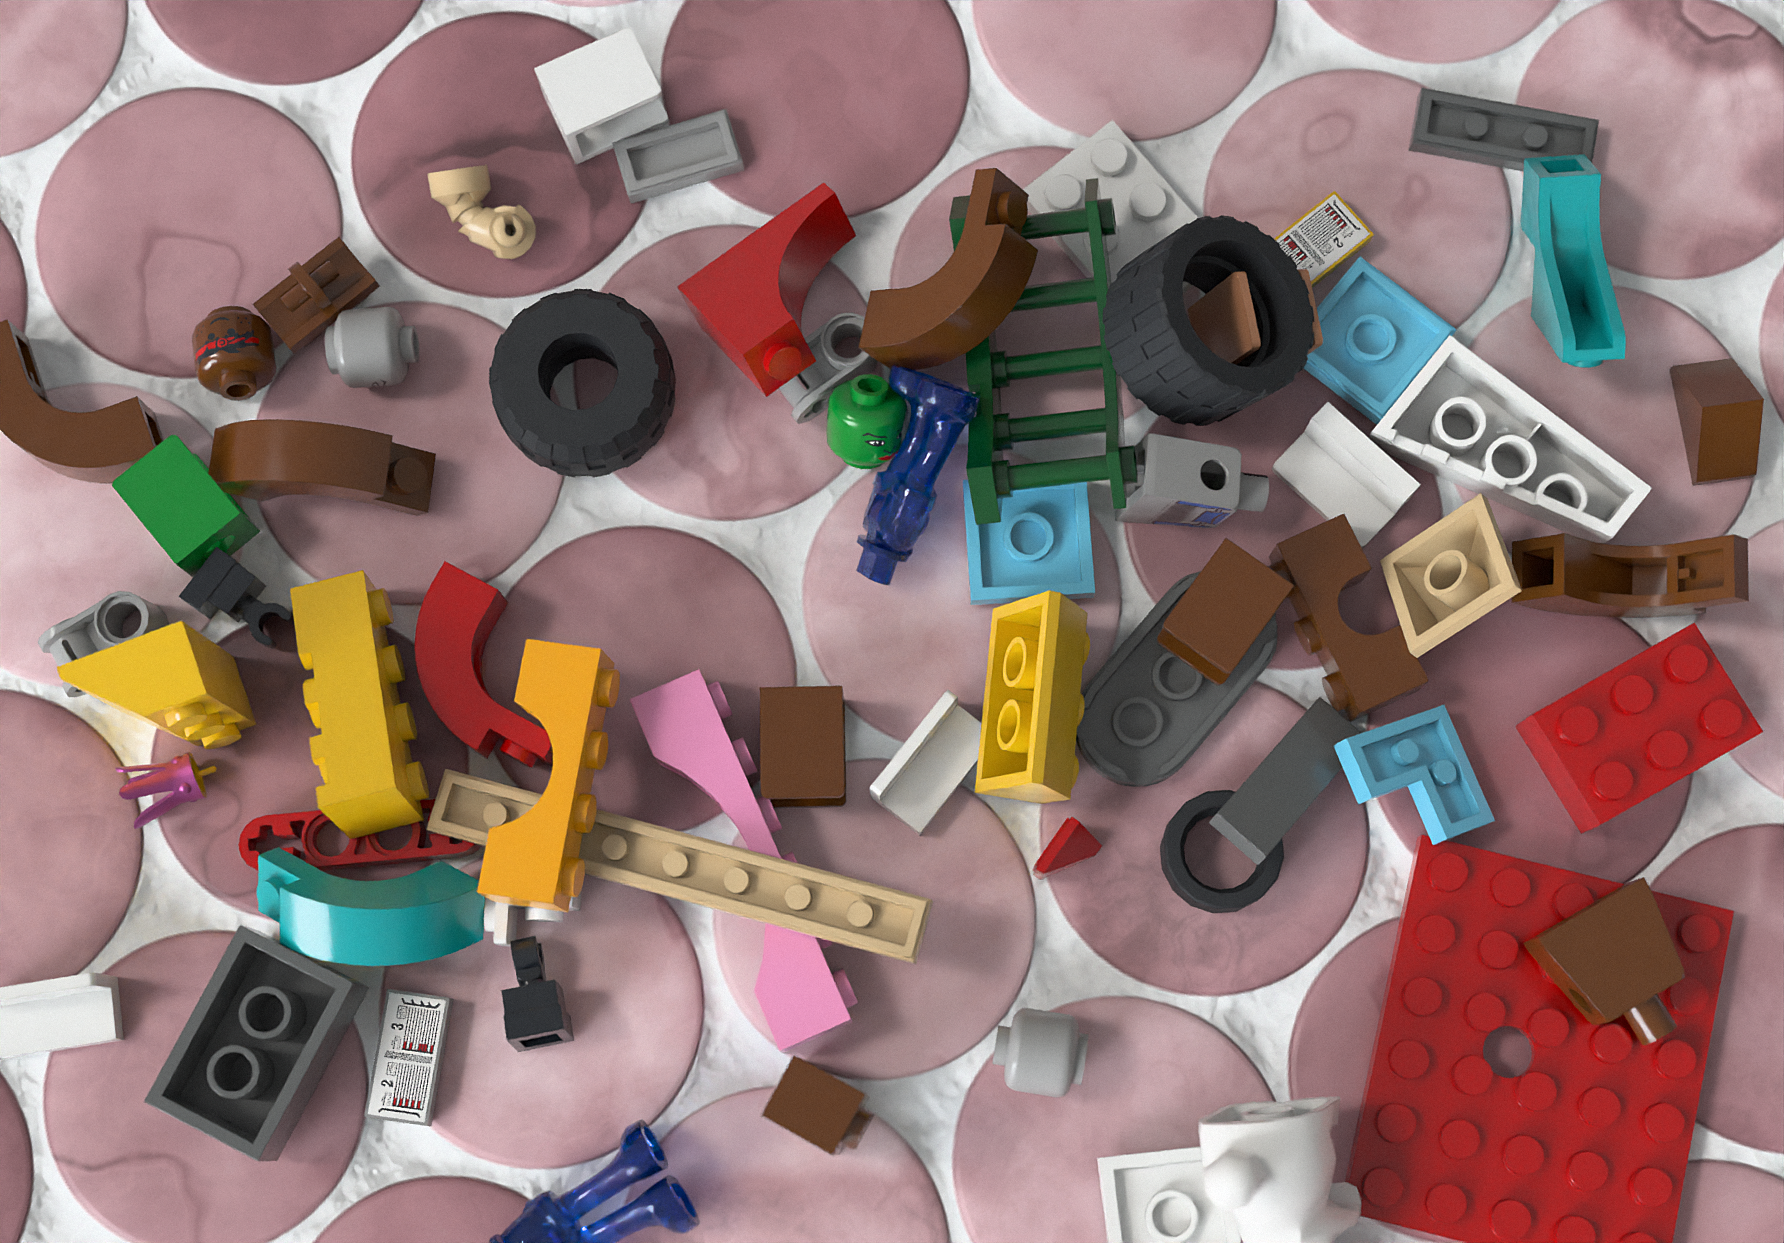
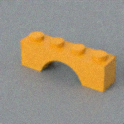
M526 639L514 701L531 716L540 720L546 729L553 750V768L545 792L527 813L509 823L489 828L477 893L493 902L568 913L571 897H578L581 892L585 875L584 860L578 858L583 833L591 832L597 809L596 796L590 794L595 770H602L608 752V734L602 731L606 708H613L615 706L620 687V674L618 670L614 669L615 663L600 648Z

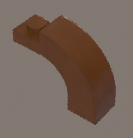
M998 168L977 169L974 175L962 236L952 256L938 272L922 283L900 289L871 290L859 348L892 371L927 369L952 361L986 339L1004 321L1019 300L1035 265L1038 249L1021 236L1022 227L1028 215L1027 202L1029 194Z
M8 319L0 322V431L42 465L72 479L93 483H113L117 477L164 441L155 413L137 396L91 412H68L53 407L45 392L28 337Z
M247 420L230 423L215 429L208 473L225 493L258 501H266L284 495H320L354 500L418 516L428 513L436 453L392 442L393 435L362 428L301 420Z
M1566 533L1512 542V565L1522 591L1511 598V603L1537 610L1581 616L1623 618L1669 617L1706 613V607L1749 601L1748 539L1735 534L1651 546L1603 544Z

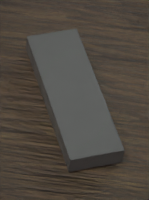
M1421 88L1417 97L1408 151L1522 172L1524 171V158L1585 154L1593 162L1599 120Z
M1319 697L1209 823L1255 864L1259 865L1341 770L1342 765L1334 745L1362 732Z

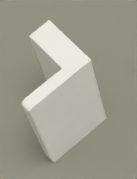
M1329 402L1311 418L1304 433L1279 457L1272 467L1273 473L1326 521L1344 513L1361 548H1364L1409 501L1421 485Z
M947 690L870 787L871 798L919 836L978 763L981 722L958 705V697L950 690Z
M87 973L0 987V1060L124 1040L118 977L100 973Z

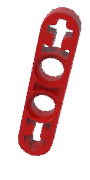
M436 799L420 801L422 813H430L428 822ZM321 810L264 815L255 818L244 827L240 834L238 845L242 859L248 866L257 871L258 855L262 853L256 851V844L266 841L267 831L271 829L274 835L281 839H301L306 854V859L303 861L321 871L462 858L474 854L482 847L481 845L466 841L455 844L453 838L435 833L429 834L432 847L424 848L426 829L424 822L419 821L411 823V839L402 849L396 851L384 849L380 844L379 832L349 839L346 849L339 855L333 857L323 856L317 847V835L325 825L333 822ZM304 825L302 831V838H300V834L297 830V826ZM295 847L281 848L300 859L301 851Z

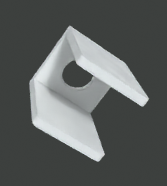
M629 27L534 68L544 98L576 164L612 149V142L653 131L668 123V115L660 100L662 95L661 87L634 31Z

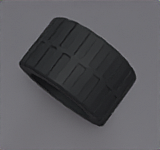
M1220 215L1216 218L1211 216L1200 217L1190 224L1186 223L1124 265L1117 273L1116 280L1108 288L1106 294L1107 302L1106 307L1103 308L1102 322L1105 324L1104 340L1106 349L1109 350L1114 362L1112 365L1118 376L1122 377L1131 394L1146 404L1147 408L1158 416L1163 415L1174 423L1181 425L1189 423L1195 426H1207L1215 421L1220 422L1286 387L1295 379L1296 373L1303 370L1308 361L1307 355L1309 349L1312 348L1314 340L1312 330L1315 320L1313 307L1310 305L1308 296L1310 293L1305 280H1302L1296 269L1297 265L1291 256H1288L1281 249L1280 244L1273 237L1267 236L1257 226L1247 221L1241 222L1234 217ZM1244 271L1247 275L1261 342L1260 348L1237 365L1213 353L1198 337L1188 319L1183 301V281L1207 294L1234 272Z

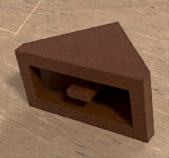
M1729 358L1672 366L1669 371L1692 485L1753 478L1757 475L1764 398L1734 359Z

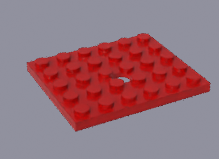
M1420 835L1417 837L1345 1182L1357 1187L1361 1200L1360 1216L1464 1243H1673L1734 911L1652 891L1683 966L1685 978L1658 993L1678 1027L1658 1040L1643 1046L1624 1014L1608 1023L1597 1025L1590 1023L1524 945V942L1624 885L1623 883L1445 840L1433 845L1429 836ZM1502 1026L1512 1027L1522 1032L1528 1039L1532 1051L1531 1061L1527 1069L1520 1075L1512 1078L1502 1077L1494 1073L1483 1055V1046L1487 1036L1493 1030Z

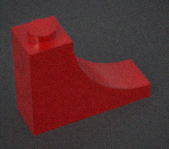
M823 182L678 285L677 288L700 328L755 386L768 397L816 362L802 335L801 320L805 299L814 280L827 262L857 235L836 193Z

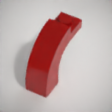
M444 561L424 597L415 632V661L418 676L431 707L453 734L486 759H488L497 741L501 738L504 741L499 750L514 760L532 768L535 761L539 759L553 767V750L547 731L496 703L489 695L483 680L481 665L483 650L491 631L507 606L508 601L498 589Z

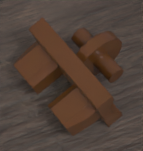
M338 237L302 266L297 261L289 267L288 270L291 274L253 303V306L292 353L295 354L302 347H306L321 335V332L327 329L328 326L332 325L342 311L354 309L380 286L341 238Z

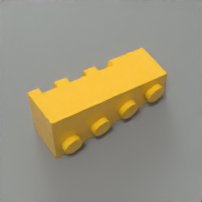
M364 570L290 588L298 655L303 667L306 670L313 669L314 678L306 679L302 684L305 706L310 713L317 729L321 728L322 732L321 735L309 737L312 761L315 766L319 765L322 778L326 784L316 787L318 808L349 839L423 821L420 800L429 798V789L421 762L412 763L408 741L417 739V730L408 702L400 704L396 683L405 681V670L397 645L389 646L385 626L393 624L394 617L385 588L376 589Z

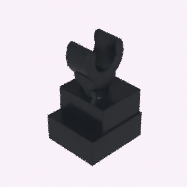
M218 547L215 548L178 596L210 620L219 609L238 623L241 619L249 624L251 635L256 641L269 649H275L277 644L265 635L263 631L265 621L270 617L280 616L286 622L294 624V616L284 606L277 603L263 604L257 599L266 585Z
M536 936L510 941L513 964L520 987L501 990L507 1041L517 1052L574 1041L571 1016L566 1011L563 989L555 979L546 981L541 943H537Z

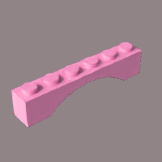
M698 669L629 699L653 756L660 766L687 779L713 799L738 828L750 851L797 863L793 852L781 856L771 834L781 830L782 826L770 799L763 797L756 799L746 776L758 771L743 737L731 742L722 719L733 714L718 681L706 685ZM766 924L763 960L754 992L779 1051L784 1053L853 1022L847 1008L858 1004L849 980L843 968L831 973L822 949L833 945L832 941Z

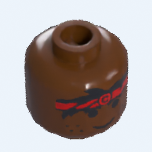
M225 306L213 310L196 325L192 334L194 364L198 381L210 392L221 395L225 399L239 401L253 397L257 391L262 390L272 382L277 370L271 328L264 319L244 307Z

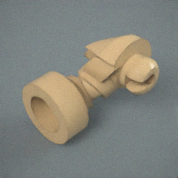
M487 165L427 174L431 198L446 207L453 223L458 221L463 225L458 232L468 236L470 242L493 251L495 257L502 259H514L522 256L531 248L535 239V224L532 216L521 205L516 207L503 205L493 209L487 206L482 208L483 204L481 201L491 190Z

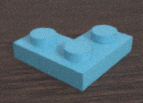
M1445 705L1346 738L1334 745L1358 804L1408 787L1433 845L1495 821Z

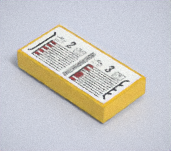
M1334 190L1274 239L1280 244L1281 249L1288 256H1291L1297 265L1296 269L1308 270L1313 288L1370 243L1374 234Z

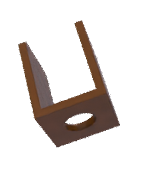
M1225 538L1165 620L1163 629L1157 636V643L1213 684L1221 686L1273 617L1294 585L1228 538Z
M842 686L760 687L761 795L765 799H770L773 808L842 807L846 804L845 698Z

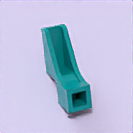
M1585 154L1524 158L1520 228L1535 247L1531 304L1532 319L1562 363H1568L1575 367L1590 368L1601 365L1603 360L1625 359V330L1601 240V173Z

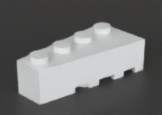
M1450 335L1369 436V439L1386 454L1475 493H1481L1491 500L1571 535L1597 543L1605 544L1613 538L1652 489V487Z

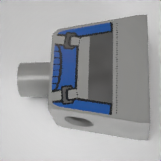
M1148 433L1134 447L1138 483L1127 484V508L1116 509L1115 521L1214 528L1234 514L1237 509L1263 512L1269 495V479L1267 475L1241 472L1242 455L1237 448Z

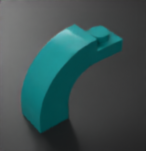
M279 847L258 855V886L256 890L258 911L280 923L281 945L303 955L350 965H402L423 962L452 954L483 940L485 897L477 893L479 880L443 861L395 879L358 881L327 874Z

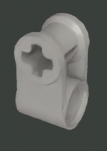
M841 313L832 317L827 323L804 338L816 359L815 363L797 375L807 390L801 386L795 377L779 388L794 408L791 416L798 424L805 423L828 408L829 397L837 386L859 375L871 374L875 370L878 361L864 351L854 358H843L834 352L836 345L846 337L861 338L865 320L863 316L855 313Z
M118 591L106 596L103 600L75 617L63 620L52 626L39 637L38 644L44 653H51L57 665L60 666L168 626L169 622L166 614L160 607L131 592ZM140 610L142 619L138 631L132 636L124 638L122 629L126 617L132 612ZM66 682L63 683L62 687L68 697H79L87 694Z

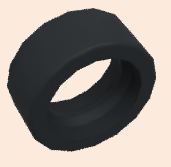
M1233 790L1206 791L1185 802L1166 825L1160 844L1162 871L1172 890L1190 906L1210 913L1237 912L1261 899L1277 881L1284 860L1282 838L1259 865H1256L1255 871L1246 882L1234 888L1216 889L1204 885L1192 875L1185 862L1184 852L1188 833L1197 822L1216 815L1236 792Z

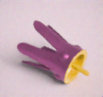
M187 752L182 756H175L166 763L115 767L117 772L156 770L129 779L128 784L122 786L119 790V795L123 799L129 800L173 791L142 811L140 816L134 821V829L144 826L182 803L196 802L198 799L206 798V788L202 776L217 770L215 766L199 770L191 752Z

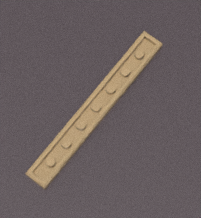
M445 769L427 830L486 847L489 828L518 819L539 801L542 794ZM596 809L595 822L591 832L583 833L578 857L584 860L585 874L913 964L917 963L933 905L932 899L598 809Z

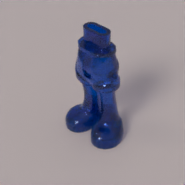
M895 364L892 365L888 382L893 391L905 398L911 406L909 426L898 452L887 469L877 472L872 484L874 487L863 518V528L867 535H858L856 541L860 546L864 547L856 571L866 578L883 585H890L898 561H908L913 552L912 547L920 535L925 532L930 520V511L933 510L937 499V493L933 488L936 479L965 426L974 418L980 401V396L963 390L964 388Z
M640 1119L625 1128L621 1136L619 1152L601 1171L559 1196L551 1190L538 1194L535 1198L526 1202L522 1214L501 1235L495 1234L489 1238V1242L617 1243L621 1239L649 1227L663 1226L673 1233L686 1234L700 1225V1220L695 1206L684 1187L675 1177L668 1175L651 1185L641 1195L591 1224L584 1227L580 1225L579 1219L614 1195L637 1182L650 1179L668 1168V1160L660 1142L647 1123Z

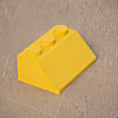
M1049 590L993 608L975 793L1039 804L1071 799V789L1074 787L1079 773V762L1075 755L1077 727L1082 721L1085 707L1084 698L1080 691L1082 669L1090 651V638L1086 632L1088 613L1060 592Z
M184 621L176 622L56 667L62 681L127 715L196 746L204 745L205 749H216L234 743L241 738L240 730L256 725L234 656Z

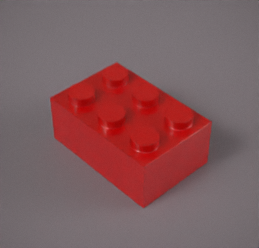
M1695 622L1533 713L1515 726L1581 834L1602 825L1764 732Z

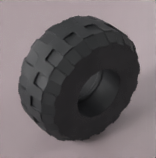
M574 289L573 291L555 292L547 295L518 313L512 319L511 324L503 335H500L494 348L495 353L492 365L489 368V386L496 415L502 428L515 446L540 467H546L556 471L557 474L570 477L592 476L594 478L610 475L611 472L624 467L628 468L642 459L641 457L652 446H655L665 433L664 429L669 418L672 417L675 405L676 377L673 360L664 338L652 320L641 309L632 306L622 297L612 293L607 294L593 291L592 289ZM595 358L608 362L618 370V376L610 394L602 402L588 409L571 410L556 405L550 399V390L555 377L565 366L579 359Z

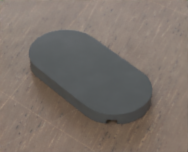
M1200 572L1189 574L1176 582L1083 690L1082 695L1085 707L1082 721L1077 727L1076 742L1085 761L1093 770L1109 781L1131 787L1157 784L1178 772L1270 663L1277 648L1278 626L1275 619L1276 614L1267 623L1225 683L1217 686L1157 643V636L1163 629L1165 620Z

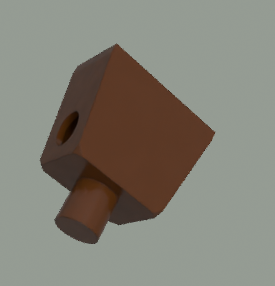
M1644 877L1622 885L1524 942L1528 952L1593 1025L1608 1023L1624 1014L1643 1046L1658 1040L1678 1027L1658 993L1685 978V973L1652 891Z

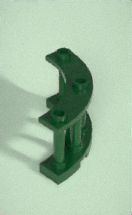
M1098 178L1086 179L1085 208L1027 215V220L1021 232V236L1025 240L1089 232L1094 277L1028 285L1011 312L1097 302L1101 345L1007 356L1006 350L997 351L996 333L994 330L980 344L965 353L967 386L970 393L975 392L976 417H968V454L966 464L976 525L1001 522L1003 498L1013 497V491L1110 480L1114 509L1127 508V484L1138 483L1134 445L1125 446L1121 376H1118L1112 365L1114 362L1109 350L1106 349L1104 340L1103 308L1106 307V294L1111 284L1106 236L1116 235V219L1113 199H1101ZM970 195L953 197L949 224L954 251L962 236ZM1103 370L1105 408L1012 419L1010 413H1002L1000 388L1010 387V381ZM1106 432V455L1010 466L1009 460H1003V451L1013 450L1014 443Z

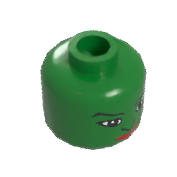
M873 374L859 375L840 384L833 390L828 400L826 427L828 446L845 463L859 469L877 468L899 455L905 443L908 415L906 397L896 386L887 382L882 377Z

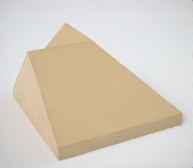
M1481 493L1380 560L1409 652L1416 658L1522 591L1488 498Z

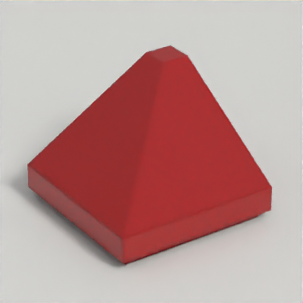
M1074 817L1066 818L1032 869L1034 871L1033 875L1039 880L1045 879L1096 856L1102 845L1081 822Z

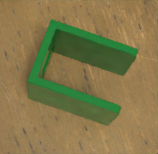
M170 435L113 481L112 486L173 562L191 577H194L216 547L231 556L261 531L229 493H225L208 473L209 468L197 454L191 453L178 436Z

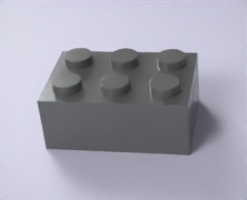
M239 925L144 1102L258 1162L278 1161L370 987L312 957L281 945L279 940L259 930Z

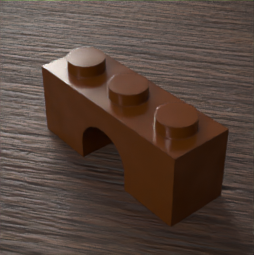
M1344 513L1276 544L1268 557L1271 565L1267 567L1294 585L1286 598H1289L1299 620L1294 622L1295 632L1305 652L1310 656L1315 653L1317 654L1327 676L1322 677V685L1328 700L1336 711L1339 712L1344 709L1350 722L1416 693L1429 682L1418 658L1409 652L1401 625L1377 635H1364L1349 628L1342 620L1338 610L1339 593L1362 582L1372 569Z
M793 1055L761 1116L834 1156L839 1155L844 1146L852 1150L858 1147L874 1114L864 1109L870 1098L865 1093Z

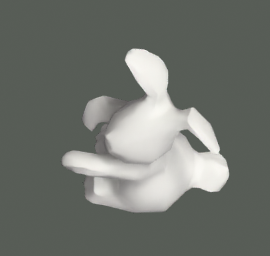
M1339 1096L1301 1098L1281 1103L1261 1101L1231 1104L1199 1119V1138L1204 1165L1206 1194L1219 1207L1226 1211H1233L1238 1231L1244 1243H1332L1343 1231L1357 1224L1361 1214V1200L1357 1187L1347 1182L1331 1184L1336 1156L1330 1131L1338 1123L1341 1100Z

